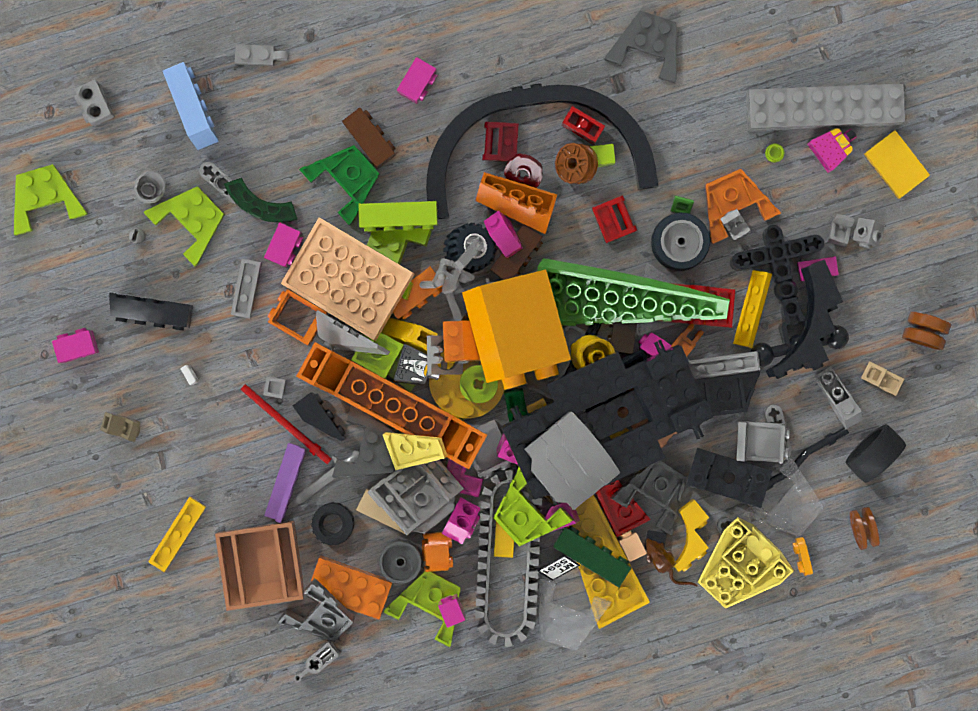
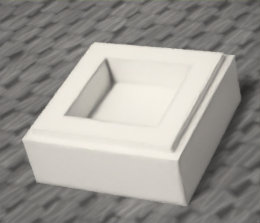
M190 365L180 368L189 385L199 382Z

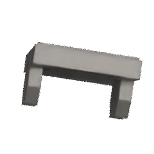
M427 336L428 375L463 374V364L469 361L455 362L450 369H447V362L443 361V357H440V353L444 350L443 336Z

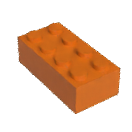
M324 556L319 557L311 581L314 578L318 580L345 608L380 620L392 586V582L385 577Z

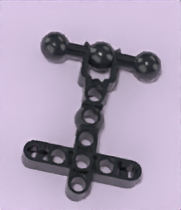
M770 225L762 234L764 247L736 253L730 259V266L736 271L769 264L771 274L775 279L774 294L779 300V304H781L780 312L782 316V323L779 324L778 328L783 344L771 347L766 343H758L753 346L750 352L758 351L761 367L770 365L776 357L786 356L800 337V334H796L789 339L787 325L794 326L799 322L802 323L804 328L806 319L800 304L796 301L798 300V297H796L798 287L792 280L793 276H790L791 265L789 259L814 254L822 250L824 239L820 235H810L785 241L781 228L777 225ZM770 229L776 231V239H771L768 236ZM813 241L818 243L816 247L810 246L806 248V244ZM792 244H797L800 247L799 253H794L791 250ZM774 248L780 249V258L773 256L772 251ZM755 252L762 254L763 260L761 262L754 260ZM738 257L740 260L748 258L749 260L742 263L741 266L740 264L735 263ZM778 267L785 268V276L778 275ZM783 285H787L790 288L789 295L782 293L781 288ZM787 304H792L795 307L793 314L786 311ZM834 325L836 331L830 334V338L821 341L823 346L828 345L833 349H841L847 345L849 334L844 327Z

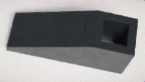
M311 392L292 405L305 423L341 442L346 439L344 437L346 432L340 424L337 426L334 423V415L329 409L325 410L322 406L324 401L318 393L314 394Z

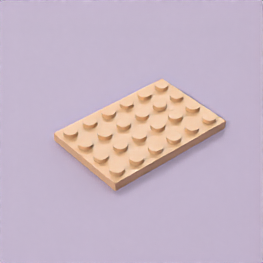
M318 218L281 284L376 341L415 274L332 224Z

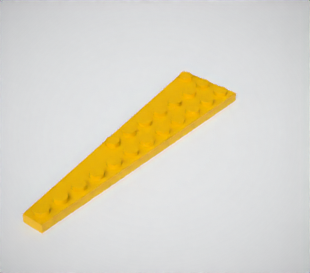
M544 398L526 406L528 413L547 404ZM593 494L576 508L580 521L571 526L580 531L579 535L582 537L589 536L597 541L595 545L602 548L604 545L612 550L611 555L616 558L622 556L627 559ZM578 563L599 629L650 603L632 567L619 588Z

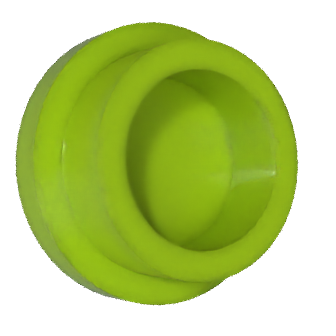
M776 143L769 145L765 150L767 160L772 163L781 161L785 154L783 147Z

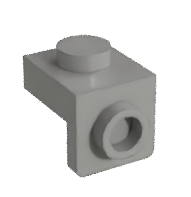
M738 209L727 212L721 218L722 223L734 241H738L751 233L750 228Z
M836 214L831 222L827 242L846 248L855 219L846 215Z

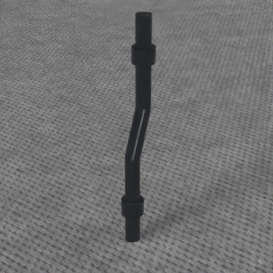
M844 427L833 434L829 433L824 436V439L805 448L788 469L770 478L767 491L773 488L774 484L793 475L810 454L827 445L835 444L836 440L849 434L848 430Z

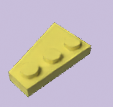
M389 432L383 434L395 470L444 459L448 456L442 438Z

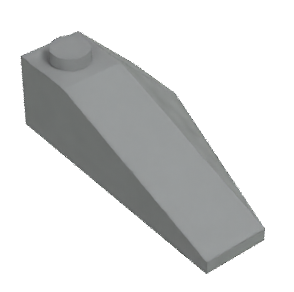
M317 310L318 337L325 340L323 344L331 349L337 347L346 351L389 355L390 351Z

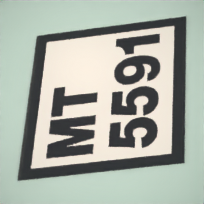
M564 555L537 571L553 581L580 565Z

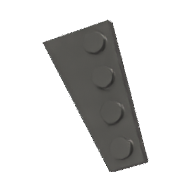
M567 325L563 332L571 358V345L580 337L585 336L587 331L577 326ZM572 361L558 363V375L540 380L536 379L534 370L525 374L527 384L523 385L553 400L546 384L564 376Z

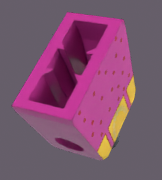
M836 128L811 140L807 145L827 173H829L853 151L850 142L856 139L857 136L851 128L843 134L839 128Z

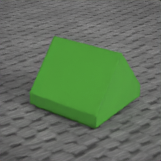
M674 195L671 211L690 214L694 200Z

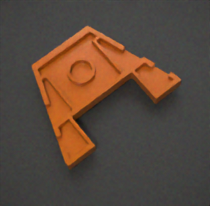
M742 169L705 184L711 244L728 238L721 218L729 211H734L735 209L739 211L756 203L764 221L781 214L780 210L757 188V185Z

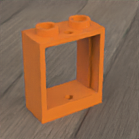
M288 289L286 292L282 291L277 299L279 301L276 309L273 307L268 314V318H270L268 323L310 346L318 332L316 317L303 337L277 322L289 299L293 297L315 311L319 310L326 315L329 313Z

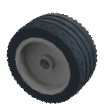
M674 213L665 217L657 224L652 234L651 247L655 258L661 265L674 271H686L696 267L705 259L710 247V235L705 224L696 216L688 213ZM682 238L684 244H678V239Z

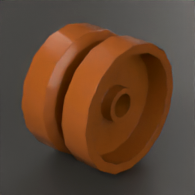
M910 312L907 321L910 325L917 328H905L902 338L924 347L944 350L946 340L937 334H949L952 324L932 315Z

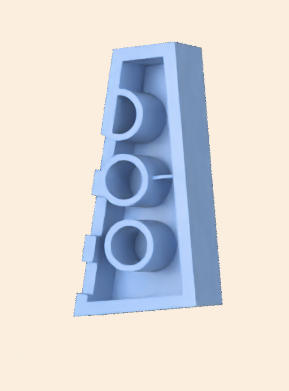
M182 62L163 70L186 133L196 149L200 150L219 142L213 129L215 127L214 123L206 112L208 110L206 103L200 98L201 90L197 83L194 84L193 78H195L192 68H187L185 63Z

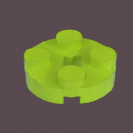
M474 365L467 368L460 379L462 395L474 403L489 401L494 397L498 389V380L486 382L482 365ZM475 379L484 381L482 384L483 389L474 388Z

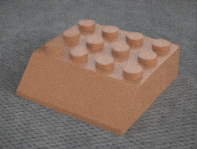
M294 521L222 531L215 534L226 611L304 599L303 575Z

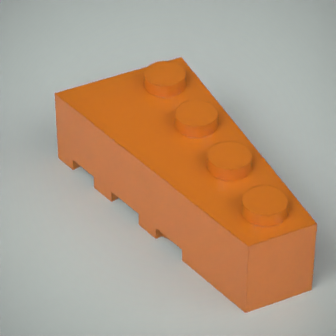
M484 172L475 201L546 234L557 194Z

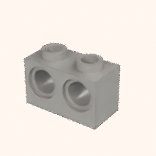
M96 79L75 88L76 95L74 97L77 104L83 107L84 112H82L86 123L96 126L115 117L100 82ZM88 91H93L92 98L87 100L85 94ZM96 108L101 109L98 117L93 116V111Z

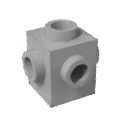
M859 218L854 230L853 240L858 242L860 247L870 249L871 246L879 247L885 225L875 220Z

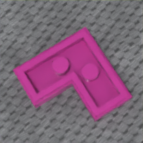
M449 459L447 464L448 471L464 488L460 493L479 498L483 478L466 475L465 467Z

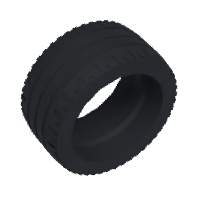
M885 424L867 436L851 452L845 463L859 479L867 483L884 472L901 455L906 447V443L889 425Z

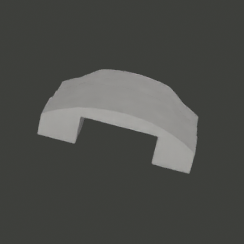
M568 412L525 448V451L532 458L531 472L556 502L568 503L573 510L620 473L602 445L573 412Z
M440 460L396 470L386 479H382L367 493L408 535L412 531L425 534L454 510L455 496L464 488Z

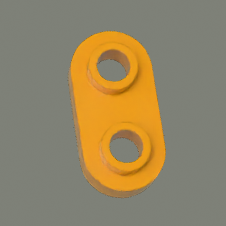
M804 537L796 538L792 546L795 555L798 554L799 562H797L798 570L804 576L811 575L813 570Z

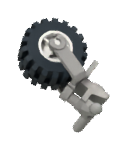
M467 223L452 230L447 235L448 239L444 241L446 247L443 248V252H446L447 255L444 256L445 259H441L435 277L432 281H421L419 286L423 289H435L442 286V293L449 294L457 289L459 281L465 284L474 280L475 276L472 273L489 266L495 258L493 254L497 250L494 248L496 243L492 240L487 228H482L481 224Z

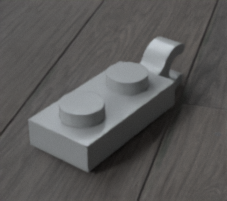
M236 44L235 47L236 65L274 66V60L288 61V53L286 51H275L274 46Z

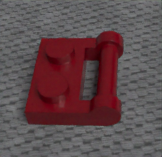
M484 122L486 133L482 161L508 162L511 158L515 157L517 154L519 123ZM493 129H499L498 155L492 154Z

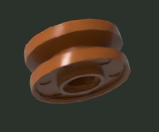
M566 144L559 150L555 160L558 176L564 182L570 184L589 182L596 174L598 167L595 151L585 144Z
M862 508V517H860L857 510L850 511L852 531L860 550L867 549V540H869L873 547L879 546V533L870 508Z

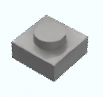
M267 376L263 395L283 399L286 380Z

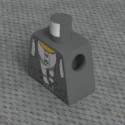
M404 344L393 382L425 385L427 377L438 380L439 375H428L427 354Z

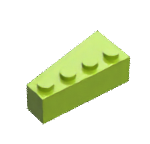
M437 201L359 204V227L364 229L365 232L376 231L378 228H384V231H395V228L403 227V230H415L414 227L422 226V230L434 229V226H438Z

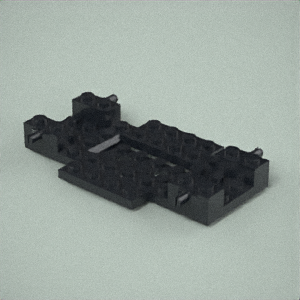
M658 340V342H654L658 354L626 369L619 353L616 351L547 383V388L554 402L522 416L518 406H515L517 414L513 407L510 409L515 420L502 425L501 428L534 500L550 494L531 472L532 458L525 451V448L568 412L577 414L631 388L634 390L577 416L583 424H592L593 430L591 433L598 441L644 419L648 420L645 424L601 444L620 471L608 484L664 459L665 456L658 442L659 439L675 432L679 434L688 429H693L696 439L704 437L700 425L713 418L707 401L699 391L682 346L676 345L665 350L662 340ZM620 407L628 409V415L624 418L619 417L617 414ZM550 495L554 505H557V502Z

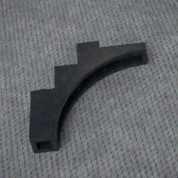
M825 259L801 269L806 283L808 298L804 328L791 351L779 363L766 370L769 378L775 376L776 379L788 375L786 371L790 369L796 371L804 367L805 369L812 368L814 371L823 367V363L829 360L821 341L830 338V334L836 331L828 312L838 309L837 305L842 303L843 300Z

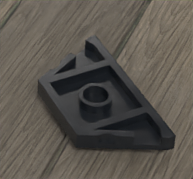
M760 371L697 379L695 382L702 397L707 401L713 416L742 413L748 410Z

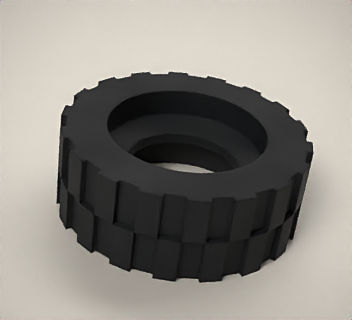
M331 502L324 504L316 510L312 517L311 527L317 540L332 546L339 545L350 537L355 524L352 512L347 509L348 507L341 505V503ZM335 514L341 518L342 528L339 532L329 533L325 530L323 523L328 515Z

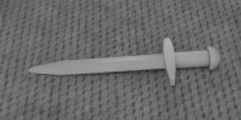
M353 451V454L344 461L349 463L356 462L359 451ZM334 455L332 456V458H333V460H334V462H335V464H336V460H339V459H338L336 456H334ZM334 467L300 492L288 505V508L290 509L303 503L335 479L332 477Z

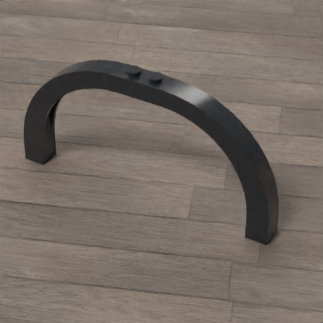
M541 83L530 85L531 88L523 89V86L511 88L512 91L485 97L457 115L445 128L433 149L426 180L427 201H437L438 220L449 218L445 188L447 166L457 143L473 125L494 113L504 110L550 103H569L598 113L619 131L633 159L638 190L658 187L656 166L650 144L636 120L623 107L609 97L591 89L560 84L542 86Z

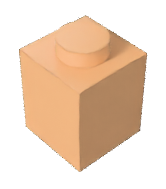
M630 530L620 535L621 538L618 541L629 562L647 554L635 531L631 532Z

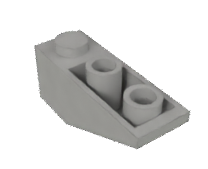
M832 367L815 375L816 381L845 429L862 421V411Z

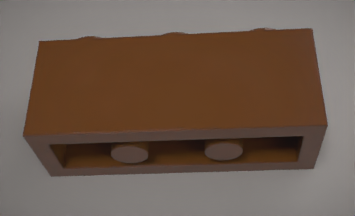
M358 108L342 120V123L376 168L379 169L396 156L394 153L396 148L390 140L386 142L382 137L384 132L379 125L374 126L370 120L373 118L367 110L363 111L361 108Z
M525 224L517 232L523 248L508 259L502 253L490 269L491 272L502 280L519 276L521 273L518 271L521 266L526 267L532 259L530 254L533 250L537 252L543 244L541 241L543 236Z

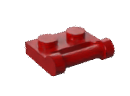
M623 195L591 208L606 244L638 231L636 225L634 226ZM614 205L618 206L627 228L625 230H621L612 208Z

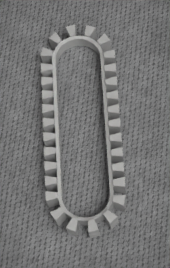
M513 469L505 470L507 479L502 481L499 480L495 473L490 477V480L496 486L493 490L484 486L482 491L483 495H490L491 498L490 502L481 500V509L490 508V514L481 512L480 521L489 520V526L480 524V533L489 532L488 538L479 536V546L488 544V550L479 548L478 558L487 557V562L478 560V570L487 569V574L477 573V582L486 581V586L477 584L476 594H486L485 598L476 596V606L485 605V610L477 608L475 610V619L485 618V623L477 625L481 635L489 629L492 634L488 638V642L494 645L498 636L505 637L504 647L512 646L511 636L516 634L521 642L528 638L527 634L522 631L524 626L532 630L534 629L536 621L527 619V613L536 615L537 607L536 605L527 606L528 601L537 603V593L528 594V589L537 591L538 582H529V577L538 579V569L529 570V565L539 567V557L530 558V552L539 554L540 550L539 545L531 546V541L527 543L524 617L521 625L516 630L506 633L495 630L490 625L487 617L493 497L499 486L512 482L514 479L512 478ZM526 485L525 488L529 493L530 502L542 506V497L534 500L529 487ZM540 537L532 541L540 542Z

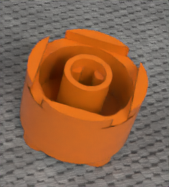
M442 532L422 533V537L426 539L422 540L423 561H426L424 571H447L449 568H453V558L449 553V549L452 548V539L443 535Z

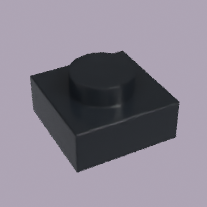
M647 530L646 539L649 538L658 543H663L665 547L667 534ZM645 539L644 549L647 550V547H646V539Z

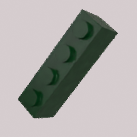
M571 525L569 528L564 527L552 546L620 588L631 570V566L628 565L629 561L622 556L616 558L611 555L613 551L604 545L602 548L595 545L597 541L591 537H582L579 535L580 531Z

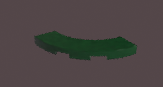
M242 177L224 183L231 199L247 214L257 219L274 223L298 220L292 201L286 203L264 201L248 189Z

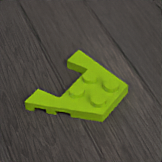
M48 165L16 175L14 235L17 236L33 231L28 211L62 201L65 202L69 219L72 220L88 215L55 165Z
M198 186L143 212L156 226L171 212L197 239L183 253L195 267L199 264L212 236H214L225 215Z
M414 228L415 230L372 231L367 246L400 265L407 243L411 242L427 247L432 230ZM412 282L409 283L402 295V298L405 300L409 298L413 286Z
M518 467L509 490L494 516L497 523L518 546H522L574 520L563 507H560L547 520L521 492L527 483L520 467Z
M424 571L385 608L384 613L399 620L408 603L422 609L443 621L435 636V640L450 647L454 625L447 628L438 604L442 598L449 595L457 594L459 598L461 587L434 572Z

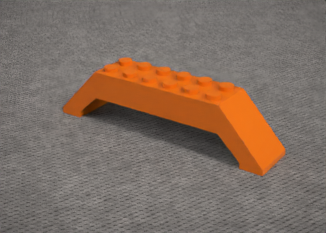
M314 342L296 376L404 434L442 438L447 457L467 469L472 465L487 437V434L458 417Z

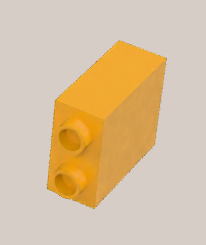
M546 270L481 285L462 292L487 383L502 380L504 390L527 384L524 375L526 372L534 370L537 380L559 374L558 363L571 360Z

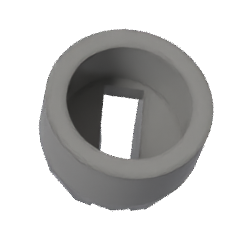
M134 228L129 233V239L135 244H140L145 239V233L139 228ZM139 231L136 237V241L133 240L135 232Z

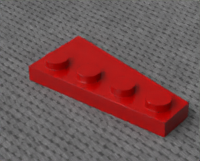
M618 480L600 488L596 492L616 537L651 520L633 498L627 508L611 499V496L622 487Z

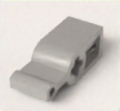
M327 641L309 656L306 661V668L297 672L293 678L296 683L300 682L308 672L313 674L320 672L340 655V651L332 641ZM316 660L319 661L318 667L316 665L312 666L311 663Z

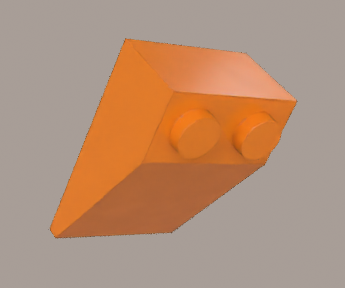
M470 321L443 322L445 362L480 361Z

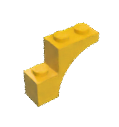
M691 499L678 510L686 527L685 546L674 565L678 572L681 570L684 572L692 566L691 562L696 558L699 560L707 554L706 550L709 548L695 531L696 528L698 530L703 528L708 523L706 520L709 517L694 499Z

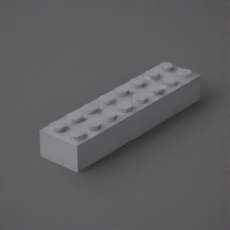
M903 84L749 89L746 93L747 131L898 126L905 122Z

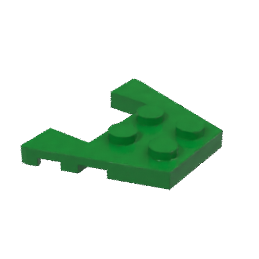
M355 145L299 169L311 183L327 170L346 191L352 200L337 213L349 226L359 212V204L365 202L380 175Z

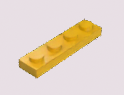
M756 270L752 271L733 344L753 348L772 274Z
M189 497L148 562L161 571L166 572L206 509V506Z

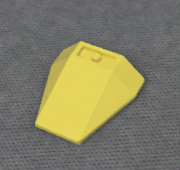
M737 517L724 529L698 583L726 609L780 585L794 570L781 550L753 524Z

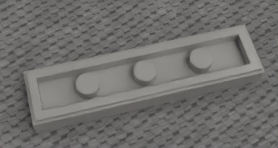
M758 351L689 361L690 364H688L694 379L761 370Z

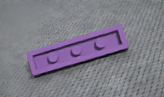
M288 443L264 516L275 519L279 523L284 521L307 448Z

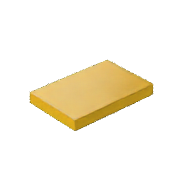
M896 130L864 153L898 199L930 176Z

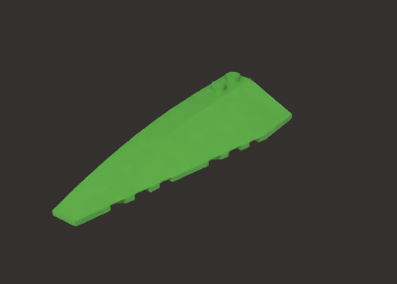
M543 258L538 265L537 272L547 271L562 325L612 324L614 322H622V324L645 323L658 320L667 322L683 319V321H690L691 319H727L730 299L636 275Z

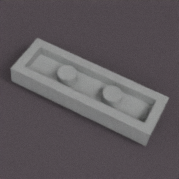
M242 258L231 315L251 319L261 262Z

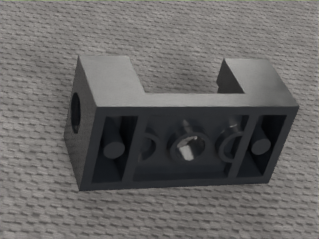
M697 448L686 485L761 508L772 471ZM732 472L735 475L733 483H726L724 481L725 473Z

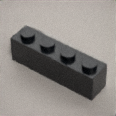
M109 293L110 316L116 317L115 321L127 323V319L135 320L134 324L140 325L152 322L154 323L153 327L165 328L166 324L172 325V329L184 331V327L190 328L193 305Z

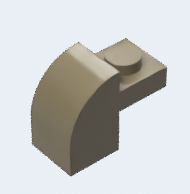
M105 412L100 430L107 434L120 436L135 442L136 437L140 433V421Z

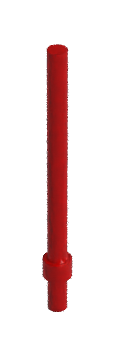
M245 384L241 388L242 392L310 449L309 452L312 455L318 456L326 464L332 460L331 457L321 450L322 447L320 445L314 444Z

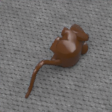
M649 538L646 539L648 563L653 562L659 573L669 572V578L675 584L698 586L693 582L676 581L673 578L674 572L672 568L675 565L673 554L669 550H665L663 543H658Z

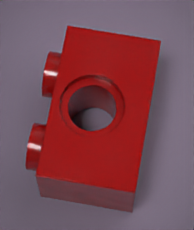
M573 106L561 125L592 145H595L605 128V125Z

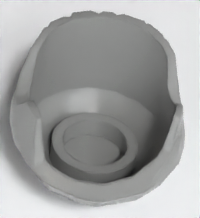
M150 170L142 173L134 183L135 195L144 203L159 201L166 191V181L156 171Z

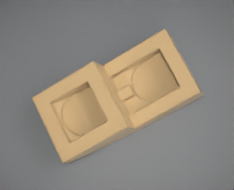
M870 361L861 377L862 380L895 397L905 380Z

